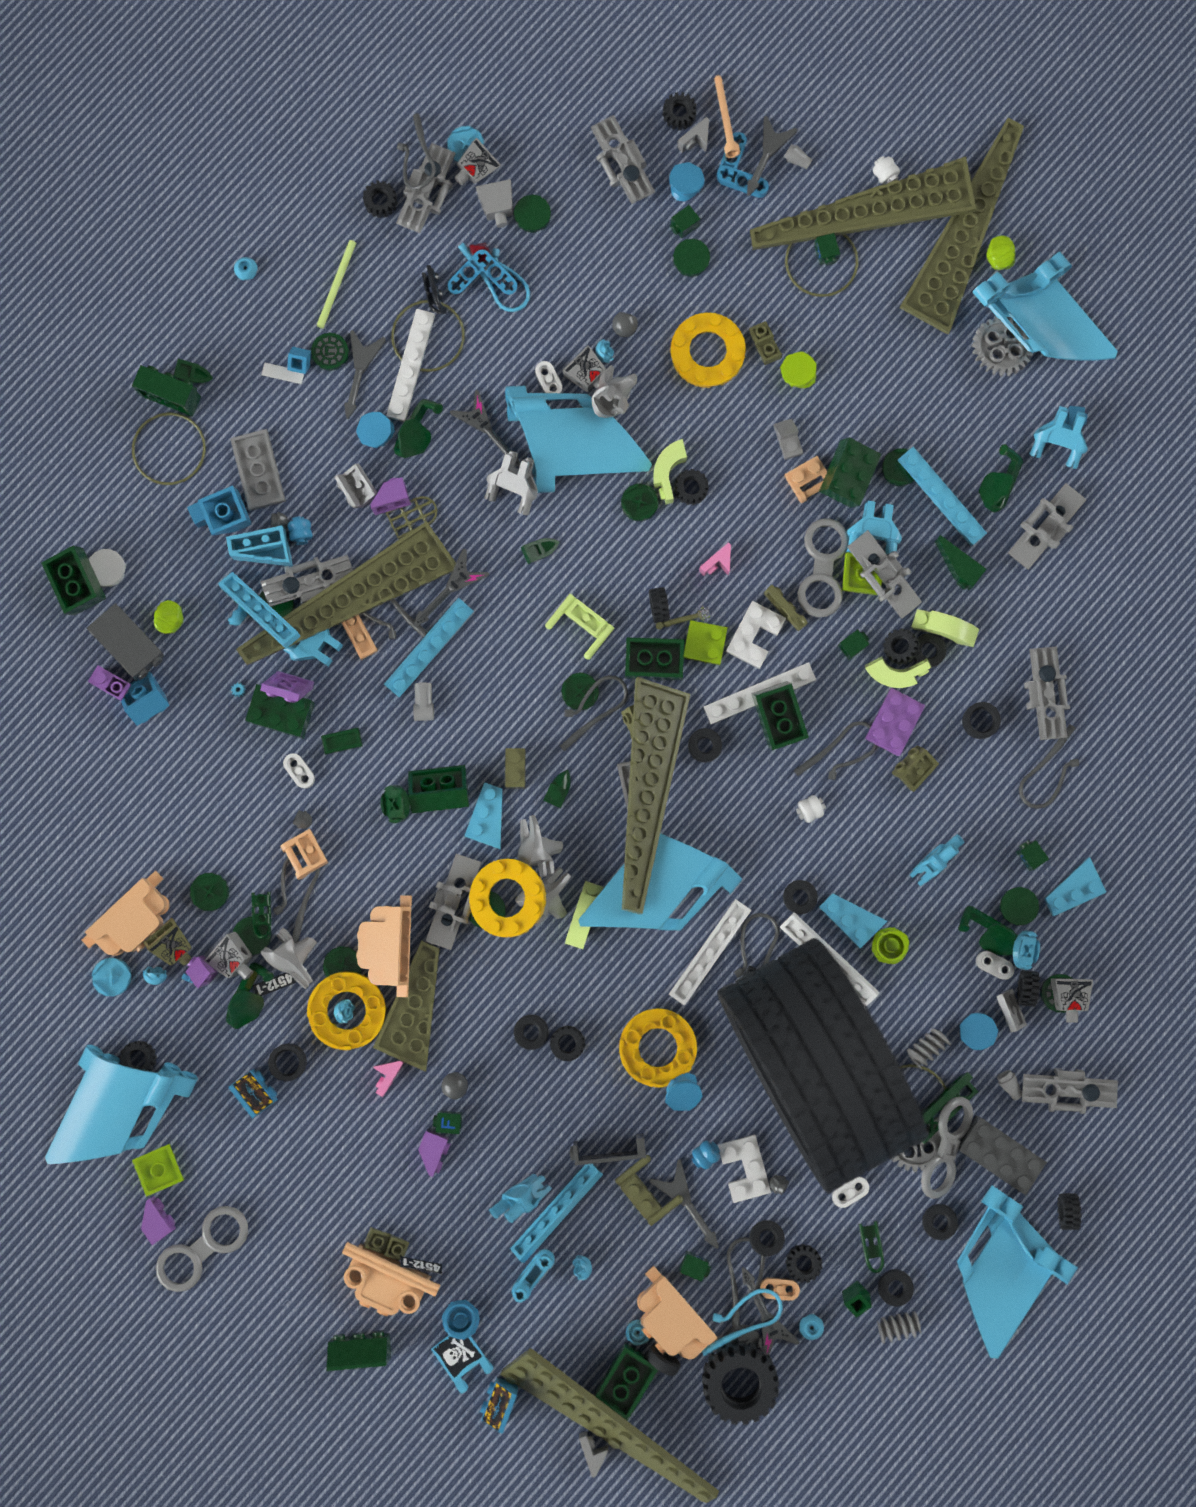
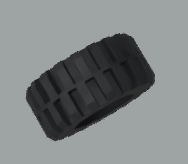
M738 1341L737 1345L729 1342L726 1344V1348L720 1347L716 1349V1354L711 1353L708 1357L709 1362H706L703 1367L702 1384L707 1405L711 1406V1411L715 1415L720 1414V1419L725 1422L730 1419L731 1424L737 1425L738 1422H743V1425H749L748 1421L754 1420V1423L760 1421L759 1416L763 1415L766 1417L769 1414V1407L774 1408L776 1404L775 1398H778L779 1395L777 1371L771 1357L766 1355L765 1350L761 1347L757 1349L755 1344L751 1342L748 1345H744V1341ZM735 1368H748L758 1375L759 1385L752 1394L746 1397H733L728 1395L722 1388L724 1376Z

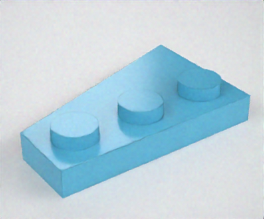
M484 782L465 833L467 838L500 850L502 788Z
M1088 857L1044 899L1052 916H1056L1106 893V890L1091 858Z
M833 893L819 906L858 948H861L887 922Z

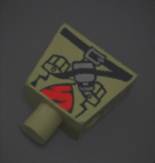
M173 918L169 919L143 942L149 952L169 965H173L177 961L182 965H186L192 958L187 953L192 947Z

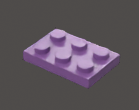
M277 671L262 683L260 691L266 692L268 696H280L284 700L294 703L298 702L313 689L314 681Z
M890 688L865 739L899 757L925 705Z

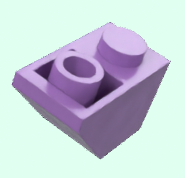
M99 665L88 680L89 683L120 701L123 700L131 686L125 680Z
M427 1129L418 1150L429 1176L433 1177L435 1172L439 1174L443 1162L440 1161L443 1154H447L450 1144L447 1143L448 1137Z
M155 1196L146 1201L141 1230L151 1245L176 1229L174 1219L171 1215L166 1214L162 1201L159 1198L156 1199Z

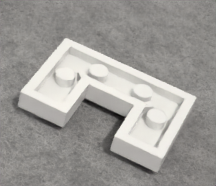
M752 601L726 652L760 669L769 651L752 643L759 628L777 636L786 618Z
M755 1134L717 1144L721 1151L720 1156L723 1164L742 1160L746 1178L728 1183L733 1203L771 1193Z

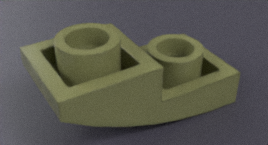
M766 321L749 328L750 335L764 365L782 358V354L774 341V335Z
M370 1227L363 1246L400 1261V1256L404 1257L409 1242Z

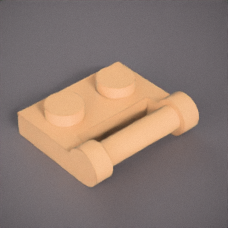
M816 456L789 471L784 476L800 503H804L807 501V498L819 492L823 481L804 492L800 488L820 476L824 480L827 471L819 457Z
M310 829L280 846L282 851L286 852L294 867L298 880L305 878L311 872L329 863ZM296 845L307 864L304 868H302L292 849Z

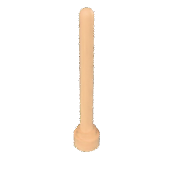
M717 75L714 80L727 141L724 147L725 155L728 158H734L740 154V149L733 138L722 77Z

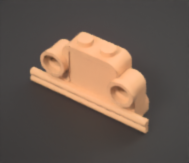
M155 871L147 879L142 878L85 931L87 935L82 939L83 943L89 949L96 943L106 954L113 956L121 955L124 952L137 951L139 953L146 947L143 942L163 925V919L160 915L165 914L170 906L167 897L161 895L155 888L164 880L163 877Z
M400 895V907H375L370 914L371 922L361 923L357 933L358 950L356 957L359 967L369 969L368 979L372 984L397 986L396 997H408L412 896Z
M347 1242L342 1254L353 1258L344 1274L345 1284L349 1288L356 1289L355 1297L360 1301V1305L366 1308H370V1306L378 1309L377 1312L383 1316L394 1315L399 1309L405 1314L414 1313L420 1305L424 1292L436 1296L440 1285L430 1280L432 1276L417 1269L401 1267L400 1261L384 1256L380 1252L367 1249L363 1244L355 1246Z
M652 1266L645 1275L653 1284L647 1290L642 1291L637 1297L639 1309L645 1312L641 1318V1324L644 1327L641 1331L648 1339L654 1338L657 1342L655 1347L662 1354L665 1352L671 1356L679 1354L683 1358L694 1359L708 1345L718 1340V1337L665 1276L661 1275Z

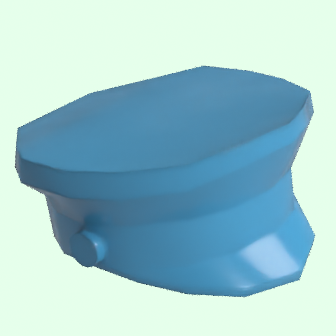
M690 162L675 165L670 172L671 193L677 201L685 202L690 200L697 192H700L705 183L701 168Z
M371 412L362 416L356 430L361 443L373 448L385 446V443L392 438L395 432L394 424L381 412Z
M971 1013L960 1024V1038L973 1050L987 1049L994 1044L997 1038L998 1028L994 1020L986 1014Z
M691 1073L677 1076L670 1081L666 1088L665 1103L674 1111L691 1110L702 1098L700 1086L697 1085L695 1075Z
M467 1300L451 1302L442 1315V1324L445 1331L450 1337L464 1340L476 1332L479 1325V1311Z

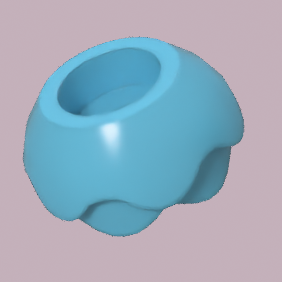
M249 257L240 258L234 265V272L241 280L253 279L258 270L255 261Z
M605 339L599 341L595 347L596 356L601 362L610 363L609 361L613 360L612 356L614 354L613 349L610 347V342Z
M238 605V608L233 611L232 616L228 618L229 624L239 626L248 613Z
M148 966L143 970L145 981L152 985L162 984L168 976L166 975V970H163L161 967L152 968Z
M345 999L336 1004L334 1016L339 1023H348L353 1018L355 1006L352 1001Z
M582 1255L576 1256L572 1262L575 1267L573 1273L578 1277V1280L584 1281L591 1275L592 1265L587 1257Z
M809 1314L801 1319L799 1330L806 1339L815 1340L823 1334L824 1324L819 1317Z
M641 1320L630 1322L626 1328V1338L635 1346L644 1344L649 1340L641 1331L644 1328Z

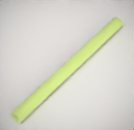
M349 240L317 323L319 328H324L356 245V242L353 240Z

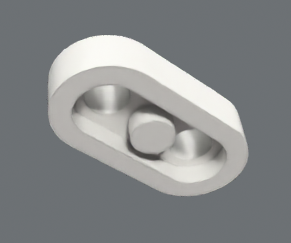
M547 361L540 362L535 368V373L544 393H562V383L553 365ZM547 370L548 374L543 375L542 371ZM556 387L557 389L556 391L552 392L550 391V388Z
M294 753L287 755L283 761L286 771L299 787L310 788L315 782L313 772L301 756ZM294 760L297 761L296 767L291 766V762ZM303 776H308L307 782L302 781Z
M983 951L976 957L978 968L999 979L1006 980L1014 974L1013 964L992 952ZM986 957L990 959V963L988 965L984 963V959ZM1003 966H1006L1008 969L1005 974L1001 970Z
M859 1176L834 1190L832 1200L838 1207H848L868 1193L869 1184L863 1177ZM857 1183H861L862 1185L861 1189L859 1190L855 1189V1185ZM841 1193L845 1194V1198L843 1200L838 1199V1196Z

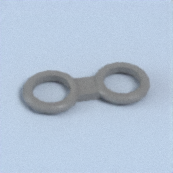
M830 518L819 519L813 522L807 528L804 536L805 547L814 558L813 574L806 577L799 586L797 592L798 602L806 613L815 617H827L835 613L843 599L842 588L838 581L832 577L834 561L840 559L847 551L849 536L841 523ZM821 527L834 528L841 537L840 548L832 554L820 553L812 543L813 533ZM822 581L832 587L835 599L830 607L816 609L808 604L805 592L810 584Z
M954 1097L948 1101L939 1116L938 1128L942 1136L937 1155L932 1157L926 1164L921 1178L923 1192L932 1199L945 1195L955 1180L956 1164L954 1160L961 1142L959 1140L968 1132L973 1119L972 1105L964 1097ZM962 1105L964 1109L963 1122L957 1131L949 1133L947 1123L950 1113L954 1108ZM945 1162L947 1165L946 1178L939 1188L932 1190L930 1185L932 1172L938 1164Z
M221 1206L210 1211L204 1218L202 1236L191 1246L183 1244L172 1245L160 1254L156 1263V1276L160 1283L166 1289L174 1292L187 1291L194 1287L202 1274V1261L214 1251L222 1254L232 1253L239 1249L246 1241L248 1222L244 1214L237 1208L230 1206ZM219 1215H231L239 1223L240 1233L237 1240L232 1244H219L211 1235V1223ZM174 1253L186 1254L194 1264L193 1275L185 1283L172 1282L165 1274V1262Z

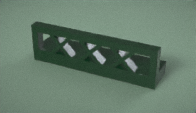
M969 1072L961 1074L921 1112L925 1124H929L928 1138L923 1143H926L939 1131L938 1122H934L933 1117L938 1111H942L948 1101L954 1097H964L970 1101L978 1093L976 1088L970 1083L973 1077ZM964 1086L971 1092L967 1097L960 1096V1090ZM962 1105L953 1109L948 1121L962 1108Z

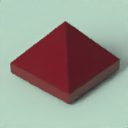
M486 242L469 245L472 255L482 249L490 253ZM485 253L483 255L478 254V262L487 261Z

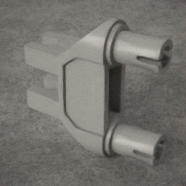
M510 451L505 453L501 468L487 476L488 487L484 498L487 500L489 498V501H496L500 486L519 494L522 498L518 513L529 515L532 501L538 495L537 486L531 474L534 460L527 457L526 460L521 461L519 469L515 468L518 453Z

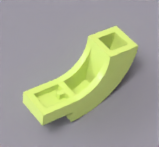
M683 439L667 446L655 463L653 485L654 488L662 487L659 489L661 500H665V504H671L674 500L669 474L676 465L687 460Z
M918 609L911 626L914 630L937 634L954 641L956 644L974 647L979 632L976 626L957 617L937 611L928 612Z
M882 656L865 665V669L872 678L883 685L893 688H905L918 684L915 676L921 677L929 672L928 669L931 668L927 658L906 669L892 668L884 661Z
M585 881L565 944L580 949L584 948L590 927H580L578 919L600 894L603 886Z

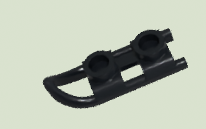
M427 265L428 276H426L425 272L421 274L428 305L433 312L446 314L447 311L440 303L442 300V290L438 289V286L435 285L439 280L438 273L434 272L431 265Z

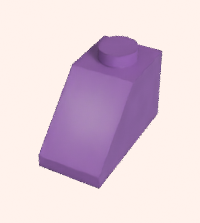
M392 478L388 482L383 483L370 504L374 515L411 505L403 478Z
M203 955L197 958L193 957L187 965L189 968L186 973L197 988L209 985L218 974L217 970L204 961L206 957Z

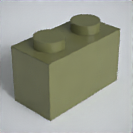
M505 748L506 789H525L526 787L525 748Z

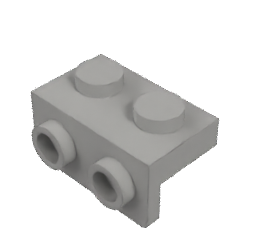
M354 464L343 474H337L334 477L338 488L344 492L348 504L353 508H363L377 495V491L360 464Z

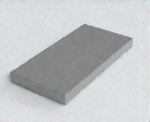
M264 429L230 438L248 510L252 511L286 502L268 430Z

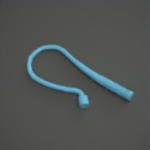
M464 243L458 246L468 260L473 256ZM493 248L492 256L498 261L497 258H499L500 250ZM500 263L526 289L524 303L516 308H508L502 305L488 276L482 271L480 275L501 309L508 312H516L527 305L530 299L529 286L514 270Z
M757 1289L741 1299L726 1317L714 1313L712 1321L718 1323L727 1321L743 1303L758 1293L773 1295L779 1306L778 1313L774 1319L719 1338L702 1351L703 1355L710 1354L743 1334L777 1322L783 1310L779 1295L769 1289Z

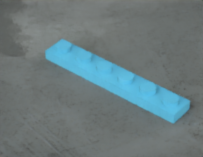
M914 447L898 459L899 463L970 546L987 534Z
M231 572L218 583L224 592L285 649L301 637L287 621L235 573Z
M458 598L384 685L400 697L474 611Z
M585 1164L510 1248L519 1261L522 1263L527 1261L602 1177L603 1173L594 1164Z

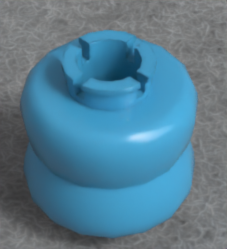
M303 516L292 518L293 521H290L287 525L290 532V541L295 542L296 545L308 544V541L313 537L311 522L308 519H304Z
M703 1141L699 1147L693 1149L692 1155L694 1158H692V1161L699 1169L702 1167L707 1170L713 1163L720 1160L719 1152L721 1151L715 1142Z

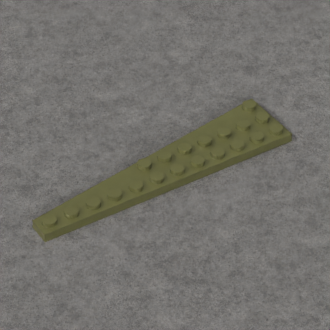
M426 521L284 616L283 619L301 636L290 646L451 573L456 562ZM263 630L236 650L248 666L285 648L266 630Z
M529 1348L502 1369L500 1375L508 1383L516 1384L588 1429L596 1436L604 1439L610 1447L620 1449L704 1503L717 1498L719 1490L532 1348Z

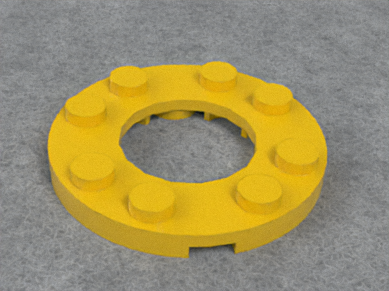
M700 313L683 321L673 335L670 349L673 366L677 373L688 383L703 388L723 385L732 380L740 371L746 352L745 340L737 325L727 317L716 313ZM712 332L724 340L726 355L718 365L704 367L698 365L692 359L690 344L701 333Z
M515 859L496 860L483 867L474 878L469 893L470 909L476 922L488 933L498 937L520 936L528 932L541 919L546 905L545 886L541 877L525 862ZM502 879L515 880L524 890V905L519 913L512 917L499 916L490 906V891Z
M338 972L323 979L311 993L307 1005V1017L315 1036L327 1046L339 1050H352L371 1042L381 1030L386 1015L385 1000L378 986L372 984L368 977L356 972ZM349 991L362 998L366 1014L360 1025L353 1029H342L331 1022L328 1016V1005L335 995Z
M655 1008L640 1012L626 1024L620 1037L619 1054L624 1068L636 1081L650 1087H666L672 1079L690 1072L697 1054V1042L691 1026L683 1017L667 1009ZM656 1028L665 1029L670 1032L676 1039L677 1052L674 1059L666 1066L661 1067L650 1066L644 1062L639 1053V1043L642 1036L649 1030Z

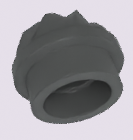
M280 512L271 514V528L277 526L287 527L289 521L285 514Z
M298 810L293 824L298 829H306L312 825V817L307 811Z
M775 1175L770 1179V1188L775 1194L783 1195L789 1185V1181L786 1180L785 1176Z

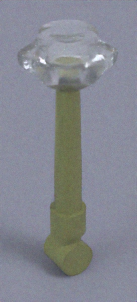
M701 605L698 613L656 623V628L660 630L663 627H670L671 625L696 618L707 623V619L711 618L709 609Z

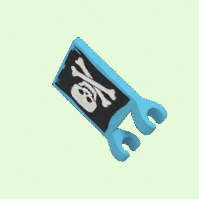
M447 1336L431 1349L461 1394L468 1389V1385L461 1376L478 1363H480L486 1374H489L494 1369L472 1336L464 1340Z

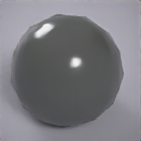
M619 312L612 320L613 331L620 337L627 338L632 336L638 328L637 317L625 312Z
M459 1072L449 1073L442 1080V1092L454 1100L462 1098L467 1092L468 1081Z

